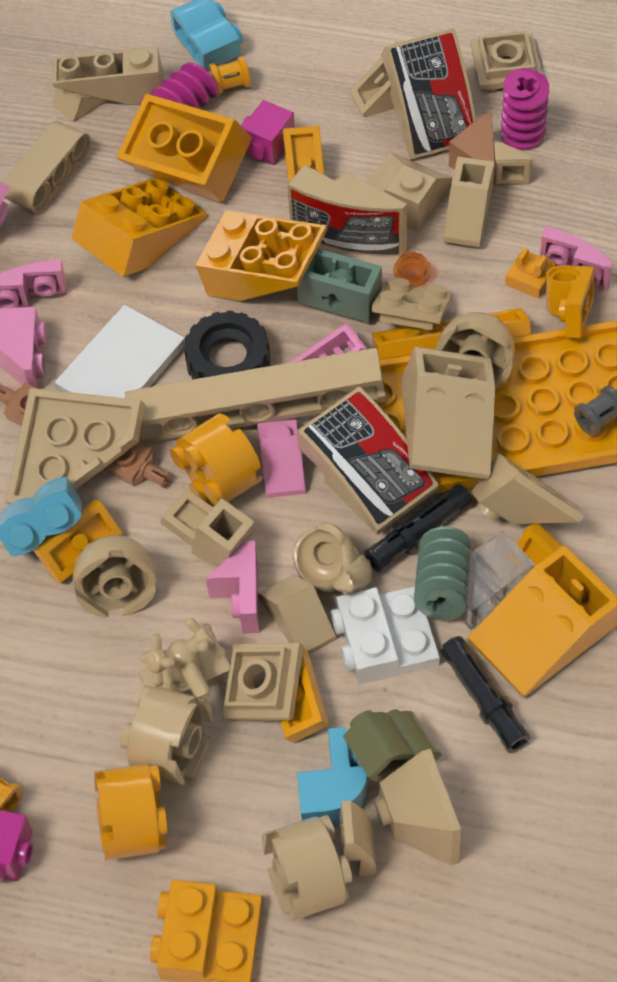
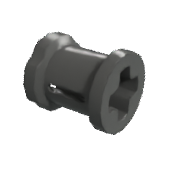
M609 385L602 388L600 395L587 404L579 403L574 407L576 421L589 436L594 437L598 435L601 427L617 418V390Z

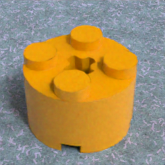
M220 413L178 438L176 446L170 449V455L174 463L181 470H185L192 481L189 484L190 491L214 506L221 498L227 502L232 501L262 481V476H256L255 473L261 468L260 461L248 438L240 428L232 432L226 425L231 419Z
M142 764L94 771V787L99 795V798H97L98 805H96L105 861L159 853L161 849H166L165 834H167V820L165 808L160 807L159 792H161L158 766Z

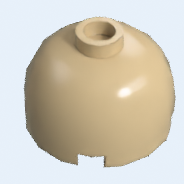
M469 312L454 318L441 332L435 349L491 358L495 389L508 379L515 360L514 338L509 329L497 317L484 312Z
M110 535L100 537L90 542L76 559L73 572L76 599L86 611L95 615L108 617L107 611L123 608L122 616L131 615L144 608L153 599L156 592L155 583L157 579L151 555L140 543L127 536Z

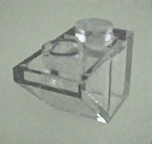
M500 531L470 553L465 625L470 631L478 626L535 567V563L503 531Z

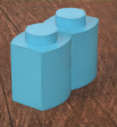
M193 0L170 10L171 25L175 35L182 45L189 50L194 61L206 71L209 70V64L215 63L216 66H219L241 56L240 44L243 43L241 31L235 23L231 24L226 19L225 11L219 2H214L213 0Z
M60 477L46 482L35 492L33 497L19 499L9 504L0 513V540L11 556H19L31 552L44 541L46 535L62 533L71 528L82 515V499L68 478Z

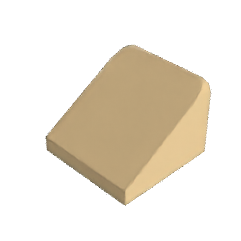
M57 88L53 98V105L71 121H76L103 104L106 99Z
M494 141V184L530 183L532 155L502 142Z

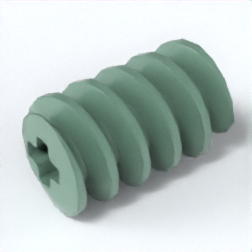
M452 526L436 527L424 533L419 541L414 603L419 611L433 619L453 620L462 616L466 611V587L468 586V562L470 561L469 550L471 549V541L468 535L458 528Z

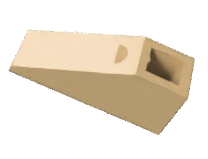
M158 46L53 58L54 88L127 105L140 104L145 94H150L154 88L160 86L162 81L165 80Z

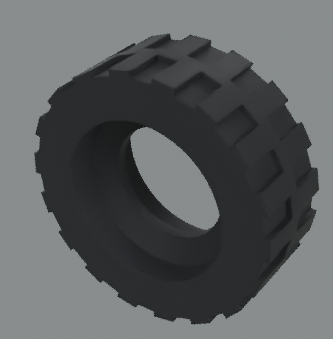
M226 310V312L219 313V311L214 312L208 317L204 316L199 319L196 325L194 324L190 328V333L185 338L184 353L186 366L192 380L270 366L269 340L266 330L263 326L259 325L258 320L254 317H248V314L243 312L235 313L234 311ZM236 341L243 344L247 353L245 359L240 364L221 367L214 365L210 361L209 351L217 343Z

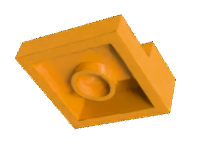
M171 879L169 892L161 891L158 901V919H165L162 935L153 936L150 950V962L157 963L160 979L182 982H252L263 905L262 895L218 891L216 884Z

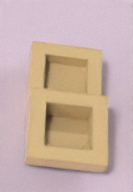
M351 800L341 801L339 823L342 855L348 861H357L358 877L376 876L373 829L369 816Z

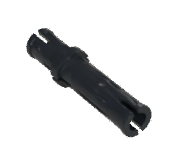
M456 483L447 492L425 506L409 520L402 524L396 523L389 528V534L363 552L366 559L370 560L372 569L380 572L402 554L413 552L424 533L430 529L442 526L457 513L472 504L469 492L464 486Z
M456 636L442 645V649H440V653L476 703L483 723L491 726L508 753H513L523 748L528 743L527 740L531 739V736L512 711L513 705L509 698L502 696L486 671L470 651L463 637Z

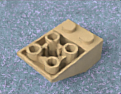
M414 347L401 378L410 468L489 479L491 473L495 381L491 358Z

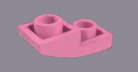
M546 226L541 239L540 256H546L548 260L555 262L556 266L594 267V288L607 291L610 284L613 262L605 254L584 240L559 229Z
M62 259L34 262L0 273V308L29 307V296L67 294V280Z

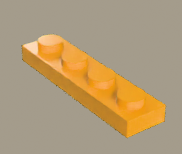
M522 308L487 313L502 321L509 329L513 338L531 334L530 320ZM453 319L441 321L440 324L436 323L432 331L408 326L372 332L373 348H377L379 360L410 355L414 347L435 350L441 332Z

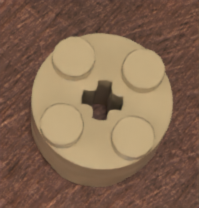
M146 685L140 691L137 702L138 709L133 722L127 723L123 728L120 746L127 749L129 766L148 764V766L157 765L161 779L181 785L186 784L184 777L192 779L196 775L208 748L210 736L203 735L204 721L212 723L211 704L206 699L159 686L152 687Z
M327 815L319 818L317 816L263 833L262 846L264 855L273 853L274 858L272 859V867L267 869L278 902L285 914L290 912L289 920L291 921L344 904L345 900L349 898L346 883L352 882V872L347 858L344 855L337 856L333 844L336 841L335 830Z

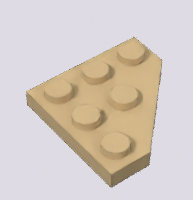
M30 388L5 502L11 504L19 499L33 497L43 484L60 477H67L75 490L138 443L146 404L137 399Z

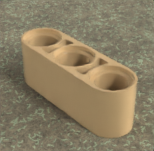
M53 121L6 177L4 184L10 188L4 199L33 212H41L86 157L91 144L90 135L59 121Z

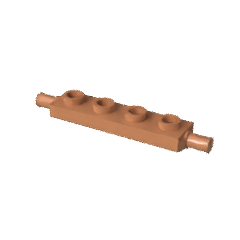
M24 382L22 387L17 389V391H13L0 383V401L7 405L4 415L8 420L22 426L29 390L36 387ZM139 441L103 469L134 487L146 478L165 488L168 485L166 481L170 482L172 477L170 472L154 465L156 454L153 448Z

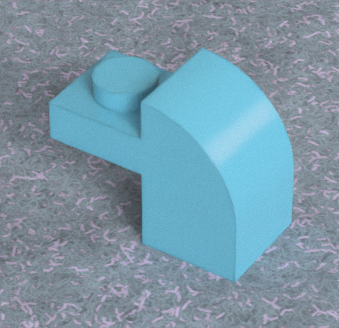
M346 727L328 729L332 769L297 772L302 820L327 815L333 827L340 826L341 801L351 800L361 808H363L366 802L368 775L362 766H358L356 756L343 738V735L346 733Z

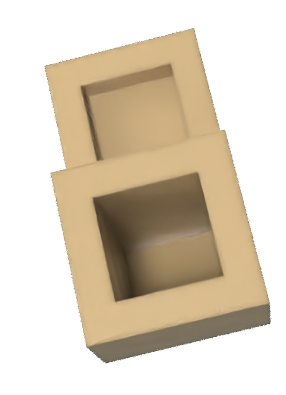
M187 488L161 517V524L193 547V555L216 566L221 565L241 547L251 535L255 523L221 498L212 507Z

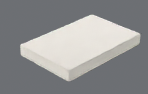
M123 305L54 382L57 391L125 398V391L151 387L184 349L185 337Z

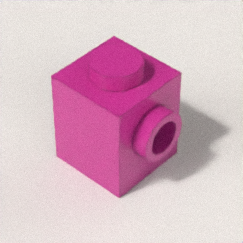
M262 100L251 116L245 117L241 124L244 130L252 137L246 154L253 159L262 160L274 165L284 153L283 129L295 128L294 112Z
M0 810V882L3 881V878L18 881L21 868L27 867L31 860L33 852V842L30 841L32 830L26 815Z

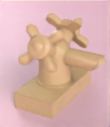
M188 618L184 623L195 635L188 641L184 639L174 641L164 651L161 649V635L159 633L153 634L150 639L152 649L142 653L139 657L140 661L147 665L146 668L138 671L143 686H159L207 699L210 696V687L228 679L230 663L225 656L224 649L217 642L211 625L204 624L200 626L194 618Z

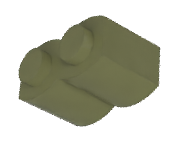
M398 709L387 713L372 712L371 710L364 711L352 719L350 722L351 728L343 735V738L372 781H382L423 750L431 748L435 761L442 756L412 711H399Z

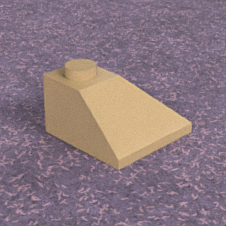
M389 151L367 183L407 203V228L419 232L451 186L453 177Z
M500 453L497 454L491 463L489 479H480L471 492L480 502L477 509L496 522L500 517H503L512 524L577 523L584 517L561 493Z
M430 748L421 751L379 782L380 799L375 800L374 805L380 824L382 826L389 824L395 840L444 863L454 865L459 863L461 826Z

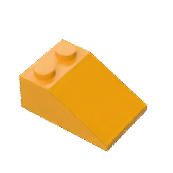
M145 94L116 158L125 164L193 194L223 203L252 137L233 118Z

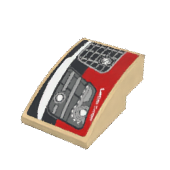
M455 28L385 46L381 54L391 85V100L411 161L448 151L449 142L476 121L468 76Z
M304 165L287 184L290 220L327 226V231L320 245L344 252L369 256H403L407 252V203L345 171L335 181Z
M360 386L297 430L299 449L324 473L325 483L377 535L439 490V484L430 471L410 468L406 437Z

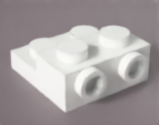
M376 587L336 597L337 609L330 611L336 635L342 633L344 635L346 645L341 646L346 671L354 670L358 685L439 666L440 657L427 616L419 611L414 603L415 587L379 595Z

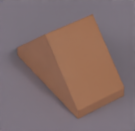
M484 113L449 142V166L455 170L457 157L493 161L492 193H494L495 160L492 113Z

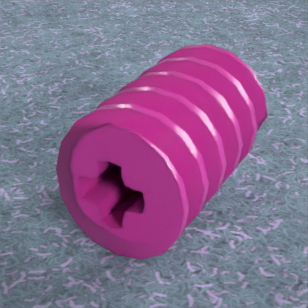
M187 62L181 66L180 70L172 73L170 78L162 81L160 86L154 88L150 95L199 109V105L204 106L208 104L209 97H216L219 89L208 71L196 63Z
M520 68L511 71L503 82V109L501 112L500 134L504 144L519 150H526L537 146L546 134V116L548 113L547 106L550 89L547 79L541 73L532 69Z

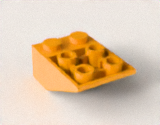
M155 177L81 201L71 239L125 277L149 268L205 220L207 213L197 207L191 199L183 197L170 188L165 181Z
M225 210L195 265L207 295L242 301L299 286L327 231V226Z
M563 545L532 568L467 637V640L525 698L617 626V596L578 557Z

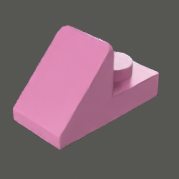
M297 420L258 423L266 498L306 494L302 453L298 446Z
M251 540L246 541L206 579L210 598H232L233 618H240L242 634L259 633L258 559L256 542Z

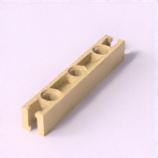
M377 348L125 391V398L141 400L146 404L138 440L143 444L180 438L219 413L231 419V421L226 423L230 429L319 414L359 386L376 403L386 402Z

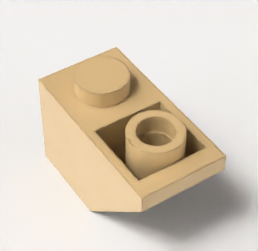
M457 157L450 188L443 242L480 247L493 191V161Z

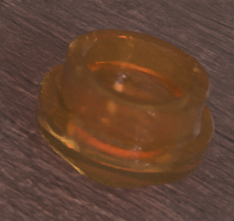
M406 252L394 264V278L406 279L410 282L411 286H422L431 276L430 263L419 252Z

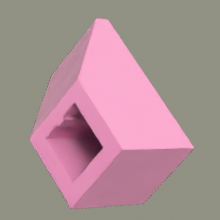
M36 307L0 308V367L21 385L26 382L38 388L39 376H45L44 353H40V346L47 344L46 323L39 322Z

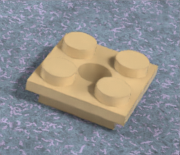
M522 31L479 36V39H470L480 90L496 91L499 88H504L503 82L505 77L516 69H532L542 74L533 33ZM509 56L512 59H502L500 57Z
M389 278L374 301L372 312L380 313L381 322L432 331L436 323H441L452 300V293L447 292L445 286L438 284H428L425 288L411 286L410 282L403 278Z
M301 643L233 644L222 718L225 720H293L304 645ZM265 671L266 677L263 684L254 689L256 676Z

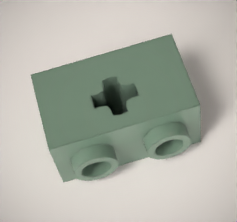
M318 248L299 286H297L298 303L369 323L374 313L372 312L373 303L382 289V266Z

